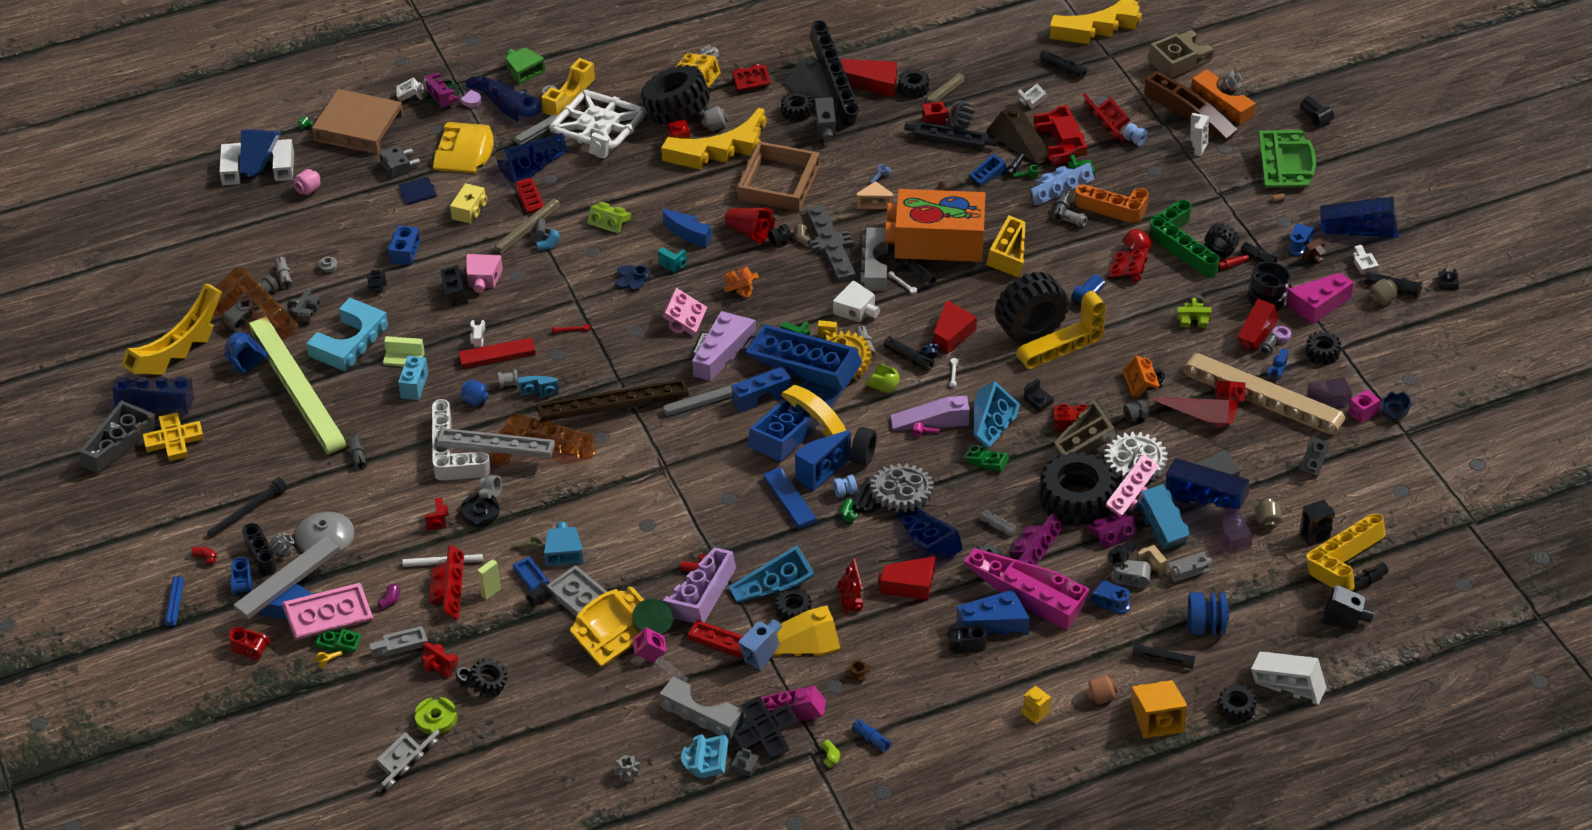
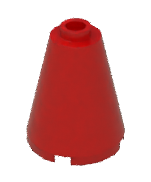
M732 208L726 212L724 217L727 226L760 244L767 242L765 240L768 238V230L775 228L776 219L772 216L774 212L769 208Z

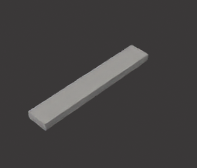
M441 428L437 439V446L551 459L555 440Z
M324 537L235 603V610L246 619L251 618L340 551L339 546L329 538Z

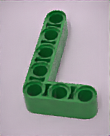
M1179 200L1150 219L1149 237L1202 275L1214 277L1218 274L1219 256L1179 229L1190 221L1192 205L1189 201Z

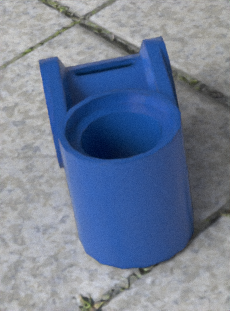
M1298 223L1295 224L1290 235L1291 243L1288 248V252L1291 255H1303L1306 245L1312 240L1314 228Z
M238 557L231 563V591L233 596H236L238 593H250L253 591L249 561L244 557Z
M1101 580L1090 595V600L1094 605L1117 614H1125L1130 609V603L1128 602L1130 592L1128 589L1108 581Z

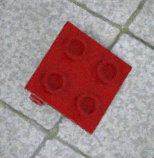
M1143 248L1115 253L1107 278L1129 275L1132 282L1137 283L1140 281L1141 274L1145 269V263L1148 260L1147 252L1149 249Z
M1059 404L1054 406V429L1065 431L1068 428V421L1072 425V421H1076L1079 414L1084 412L1088 405L1069 406L1067 404Z
M855 558L846 567L845 573L837 585L845 615L850 610L860 612L863 608L860 594L863 588Z

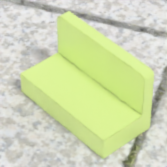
M386 336L384 341L386 354L383 364L386 366L404 367L407 356L423 357L425 353L423 339Z

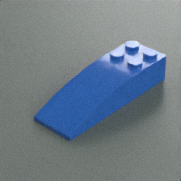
M764 324L746 350L747 355L777 369L783 366L790 375L843 391L863 363L855 347Z
M807 380L800 385V387L809 390L821 398L830 408L833 407L842 394V390ZM784 398L750 428L748 448L781 462L812 433L819 422L800 405L794 408Z

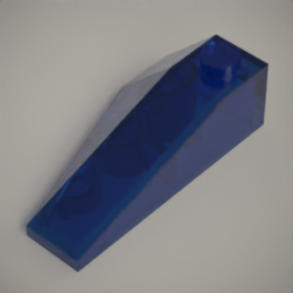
M914 507V511L907 508L906 512L902 510L897 513L898 519L914 543L920 548L946 559L954 557L963 550L958 529L917 507Z

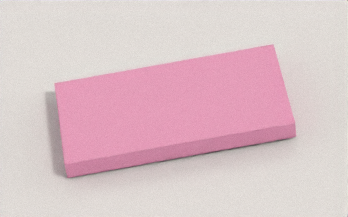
M360 583L285 601L282 604L295 641L323 634L325 631H334L373 620Z

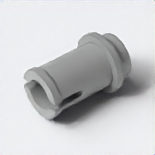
M1066 210L1063 215L1066 216L1063 217L1064 221L1076 224L1077 227H1084L1087 223V216L1083 213L1078 214Z

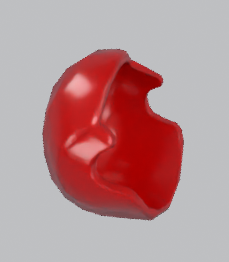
M1130 230L1122 239V242L1132 250L1137 248L1151 249L1150 237L1142 230Z

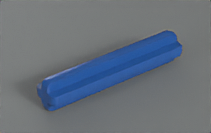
M175 576L172 579L165 616L166 626L174 627L177 623L184 585L183 577Z

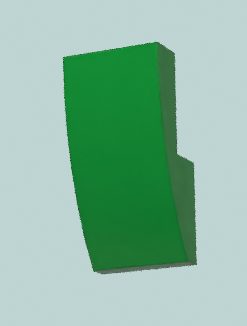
M971 445L964 456V461L994 471H1002L1009 460L1008 453L990 452L989 448L981 445Z
M343 628L341 633L325 631L323 634H319L315 648L332 652L340 650L343 653L356 652L362 634Z

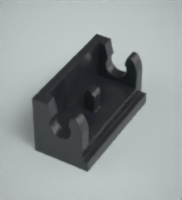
M455 265L440 270L444 293L449 298L450 303L456 306V298H460L463 304L469 303L464 277L459 266Z

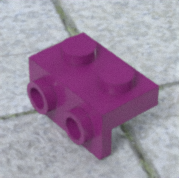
M1112 513L1110 517L1097 519L1093 524L1088 525L1089 533L1099 537L1102 548H1107L1137 535L1134 518L1126 513L1121 517L1116 513Z

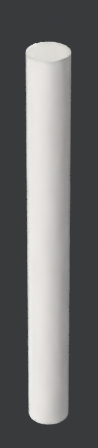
M483 554L464 555V563L483 562ZM447 556L403 559V567L441 565L447 562Z

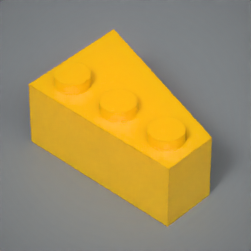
M1008 215L989 250L986 265L1020 278L1024 264L1025 221Z

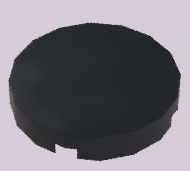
M479 494L467 497L462 502L460 509L464 522L476 527L493 523L500 514L499 503L495 497L480 498Z

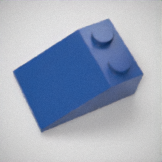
M846 430L809 442L804 447L798 449L795 453L796 481L814 492L851 459V432Z

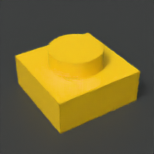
M818 321V338L827 340L826 335L833 337V332L837 335V322Z

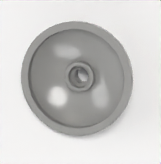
M328 511L315 513L305 518L298 525L295 531L296 545L304 553L324 537H327L339 546L340 551L334 555L336 556L344 552L353 542V524L346 516L340 513Z

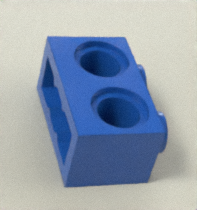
M397 226L395 233H392L391 245L387 247V255L390 256L391 263L412 265L421 241L419 227Z

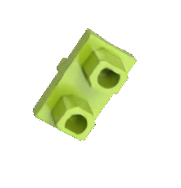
M1192 298L1191 303H1184V307L1177 308L1176 320H1179L1181 328L1190 327L1191 320H1197L1199 328H1207L1211 318L1212 307H1203V303H1196V298Z

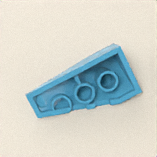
M996 381L978 389L974 401V437L986 448H989L1000 436V433L1006 430L1010 422L1016 419L1020 404Z
M798 545L728 587L737 603L799 586L815 576L806 557Z

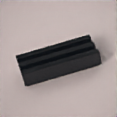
M865 478L854 501L853 509L872 514L877 503L876 499H872L869 507H866L872 494L870 493V487L861 506H859L868 486L871 485L870 478Z

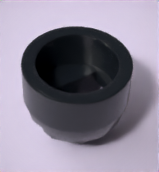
M466 667L460 668L456 674V681L462 686L468 685V676L471 670Z

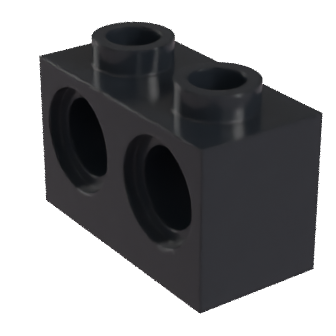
M1325 500L1303 506L1299 534L1309 547L1328 541L1331 537L1335 513Z

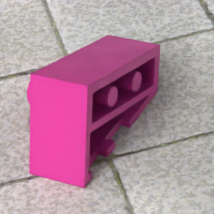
M1337 273L1289 288L1286 305L1314 324L1351 299L1354 282L1343 274Z

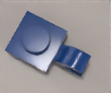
M1281 348L1279 355H1275L1273 366L1268 368L1267 378H1270L1272 374H1276L1277 381L1281 380L1287 365L1289 350Z

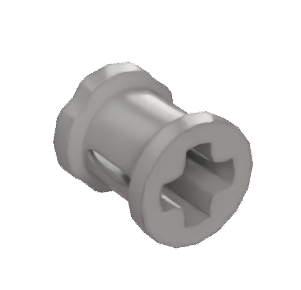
M517 370L504 374L498 372L500 389L512 385L518 387Z

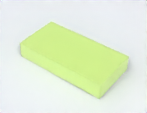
M492 559L478 569L481 597L485 600L501 590L498 563Z

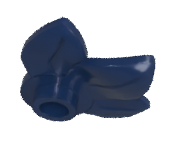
M644 265L618 267L617 271L622 277L615 284L620 288L630 287L632 290L639 289L644 285V281L649 278L650 272Z

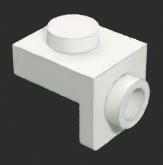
M1038 84L1025 93L1021 89L1018 90L1021 96L1019 100L1024 106L1028 105L1032 110L1048 98L1046 92Z
M594 132L590 139L589 153L605 159L612 152L608 150L610 138Z

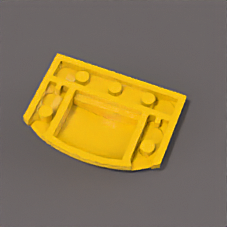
M447 122L444 126V133L439 148L435 152L433 170L476 173V167L479 165L484 166L493 150L494 138L490 126Z
M628 587V591H617V589H614L593 599L579 612L573 627L571 626L570 633L600 667L614 662L617 657L633 647V638L639 634L633 626L632 615L635 607L644 599L633 587Z

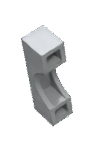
M866 228V235H863V246L866 247H862V258H865V260H862L861 271L865 272H861V283H864V288L869 291H887V265L876 260L879 256L888 254V244H885L886 228Z
M675 677L660 692V705L663 709L673 712L685 720H690L701 728H706L716 733L718 736L725 735L729 740L734 737L732 732L738 730L744 721V710L730 703L724 702L714 707H705L697 704L692 699L691 685Z

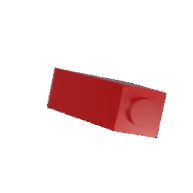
M1257 299L1237 336L1243 348L1257 351L1260 343L1264 342L1267 335L1277 325L1279 319L1275 305Z
M949 300L946 301L934 330V344L939 345L937 349L947 354L953 351L977 330V317Z
M931 556L884 565L883 572L879 573L877 585H881V594L929 600L935 573V557Z

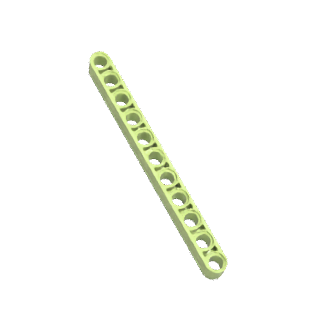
M265 316L248 323L253 338L268 354V362L326 454L330 455L345 449L346 443L341 432L268 318Z

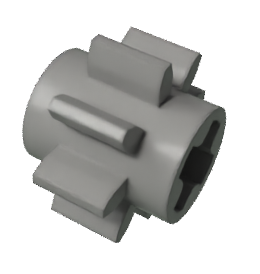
M708 45L700 49V55L716 56V59L720 57L716 47Z
M1232 70L1222 77L1224 81L1221 85L1224 90L1229 88L1230 92L1242 85L1240 81L1243 78L1239 72L1235 74Z
M277 533L269 541L272 544L270 546L278 557H282V555L287 557L295 549L292 546L294 540L287 533L282 535Z
M623 755L619 760H616L614 774L619 775L620 781L631 782L635 777H639L640 762H635V756Z

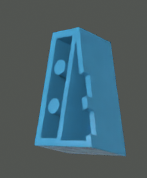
M1164 484L1142 491L1134 509L1137 513L1141 511L1145 517L1143 519L1145 525H1151L1154 530L1152 534L1165 551L1186 543L1190 535L1189 528L1183 523L1178 507L1174 506L1169 490H1166Z

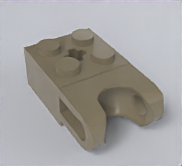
M1189 30L1180 35L1176 33L1151 43L1147 60L1162 74L1173 78L1209 63L1214 57L1215 50L1209 45H1196L1198 35L1193 30Z

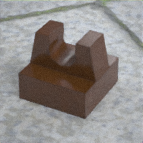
M1318 238L1307 244L1302 257L1306 261L1311 259L1316 264L1322 262L1323 258L1321 256L1326 253L1323 249L1325 242Z

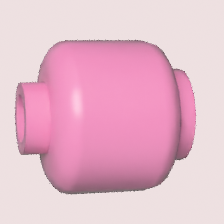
M311 169L304 170L295 176L294 188L303 195H310L321 184L320 175Z

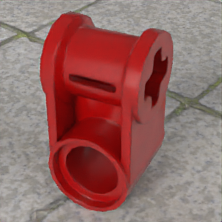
M235 627L229 632L231 650L236 654H241L254 660H260L264 648L270 644V639L265 634L242 627Z

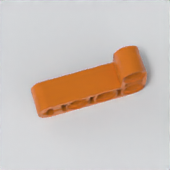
M1079 185L1075 189V206L1129 223H1137L1142 219L1147 210L1149 193L1144 188L1134 189L1130 197L1092 186Z

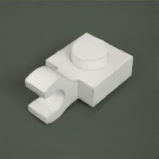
M1362 245L1354 246L1356 250L1353 253L1354 264L1360 274H1365L1367 271H1378L1379 265L1372 253L1366 254Z
M472 320L471 330L474 333L470 334V342L474 344V348L483 347L485 321L482 320L480 325H475L474 320Z

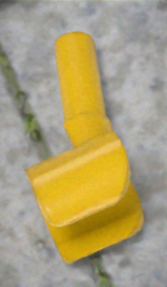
M340 650L328 655L320 652L314 663L320 662L318 668L323 669L329 660L343 655V652Z

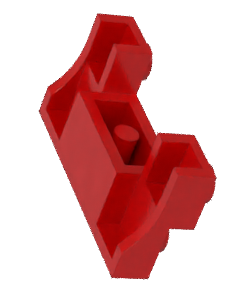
M1068 105L1058 106L1056 109L1046 113L1033 114V125L1037 133L1051 132L1057 145L1049 146L1047 153L1052 166L1067 164L1070 161V155H1075V157L1087 156V145L1084 141V135L1080 132L1079 124L1075 122Z

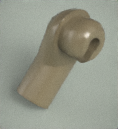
M797 224L794 227V239L808 247V243L812 239L805 236L807 228L803 224Z

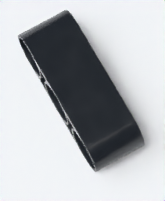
M256 523L245 525L242 529L245 545L259 572L266 576L274 574L277 570L274 552L260 526Z

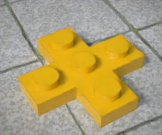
M178 412L159 416L162 430L143 434L146 451L151 452L166 448L169 461L188 457L185 444L204 439L200 421L181 425Z

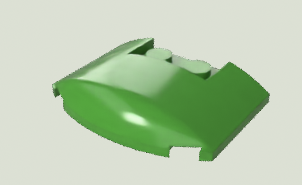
M1302 130L1259 131V152L1261 154L1263 184L1265 188L1308 187L1315 173L1316 156L1311 141L1309 139L1306 140L1302 136L1304 135Z

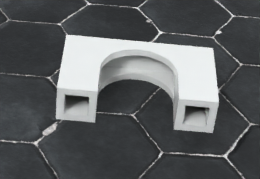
M292 139L277 140L268 161L273 163L275 181L293 180L294 149ZM241 143L221 144L220 177L222 185L240 184Z

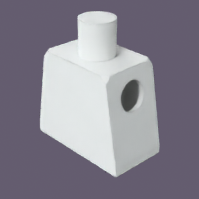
M852 281L833 300L834 315L856 322H862L867 315L876 318L880 312V308L875 306V295L855 281Z

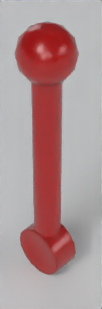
M584 324L580 327L564 328L554 326L551 331L555 334L560 331L575 330L588 332L590 331V325Z

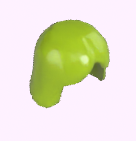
M879 364L869 377L866 386L882 393L890 394L899 384V373L894 368Z

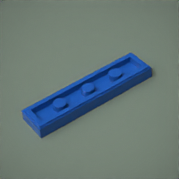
M781 467L763 474L764 480L799 530L817 523V518Z

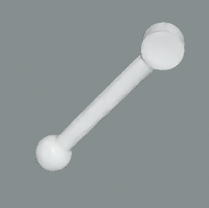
M890 271L888 273L889 278H893L910 290V294L915 295L917 293V288L910 287L896 277L894 272Z
M956 358L951 359L952 376L949 385L952 388L957 385L955 373L958 359Z

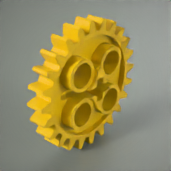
M840 331L839 335L833 332V337L826 335L828 341L856 348L863 363L852 377L854 380H857L856 375L863 376L862 370L868 371L867 365H871L870 359H872V354L868 341L864 340L863 336L858 337L856 332L851 335L850 331L846 334Z

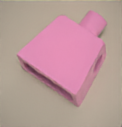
M467 254L468 286L477 293H482L485 288H494L503 270L501 255Z

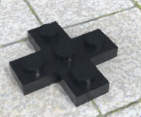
M760 696L741 705L750 722L746 726L732 732L741 751L743 748L749 750L762 743L771 760L790 751L781 732L798 724V720L788 703L770 713Z

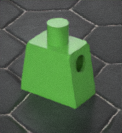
M522 48L518 51L513 49L507 51V70L518 85L546 72L544 58L528 48Z

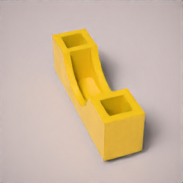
M579 58L570 67L568 78L563 87L559 90L550 87L541 96L543 113L550 116H558L566 105H569L595 80L594 63Z

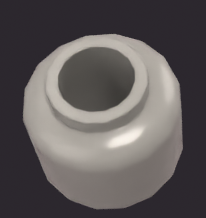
M719 106L704 111V118H701L704 127H708L712 132L726 127V122H728L724 108L721 109Z

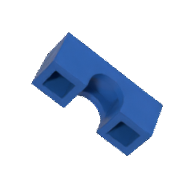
M782 366L731 385L732 402L739 412L742 413L758 407V399L765 393L769 392L774 400L783 398L781 396L782 392L791 387V377Z

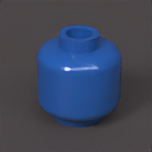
M474 379L468 382L465 381L460 391L462 400L475 407H479L481 403L485 404L489 397L487 386Z

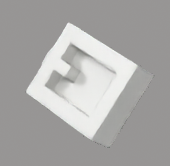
M414 77L396 86L397 98L400 101L408 99L413 95H416L420 100L424 99V87Z

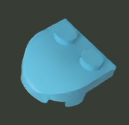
M702 734L694 737L693 743L688 748H683L681 754L682 763L692 775L699 778L724 774L728 738L725 735L705 739Z

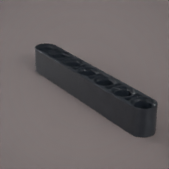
M816 20L812 24L809 35L841 121L846 125H852L856 122L859 112L857 101L826 23Z

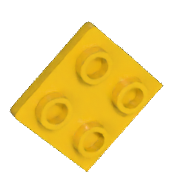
M687 53L677 64V66H695L701 70L708 88L721 73L716 56Z

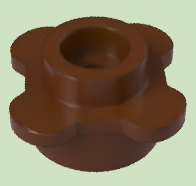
M856 660L851 663L850 670L847 671V677H854L859 681H864L867 672L870 671V666L861 660Z

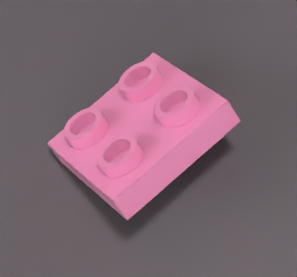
M676 288L669 299L662 317L670 321L669 328L675 333L686 331L694 336L707 307Z

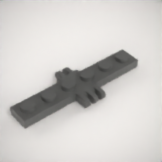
M823 204L806 207V214L817 235L813 241L808 243L812 253L820 252V254L826 255L838 283L856 279V273L844 250L854 246L847 230L836 232Z

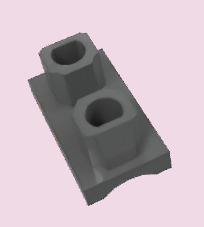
M305 289L301 298L290 299L287 303L289 312L296 317L295 325L301 326L303 321L311 322L314 317V312L311 309L318 310L321 305L320 298L312 296L311 290Z
M1311 437L1299 470L1318 477L1330 443Z

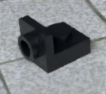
M1038 378L1029 382L1024 387V401L1037 411L1041 412L1053 404L1054 397L1040 388V380Z

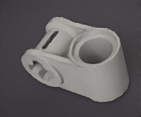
M1127 560L1124 562L1122 570H1120L1121 566H1113L1114 572L1111 575V580L1114 584L1138 588L1149 586L1151 573L1149 563Z

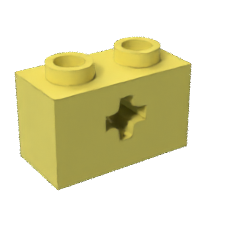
M465 183L450 205L452 219L472 224L474 219L478 217L481 208L487 203L485 188Z

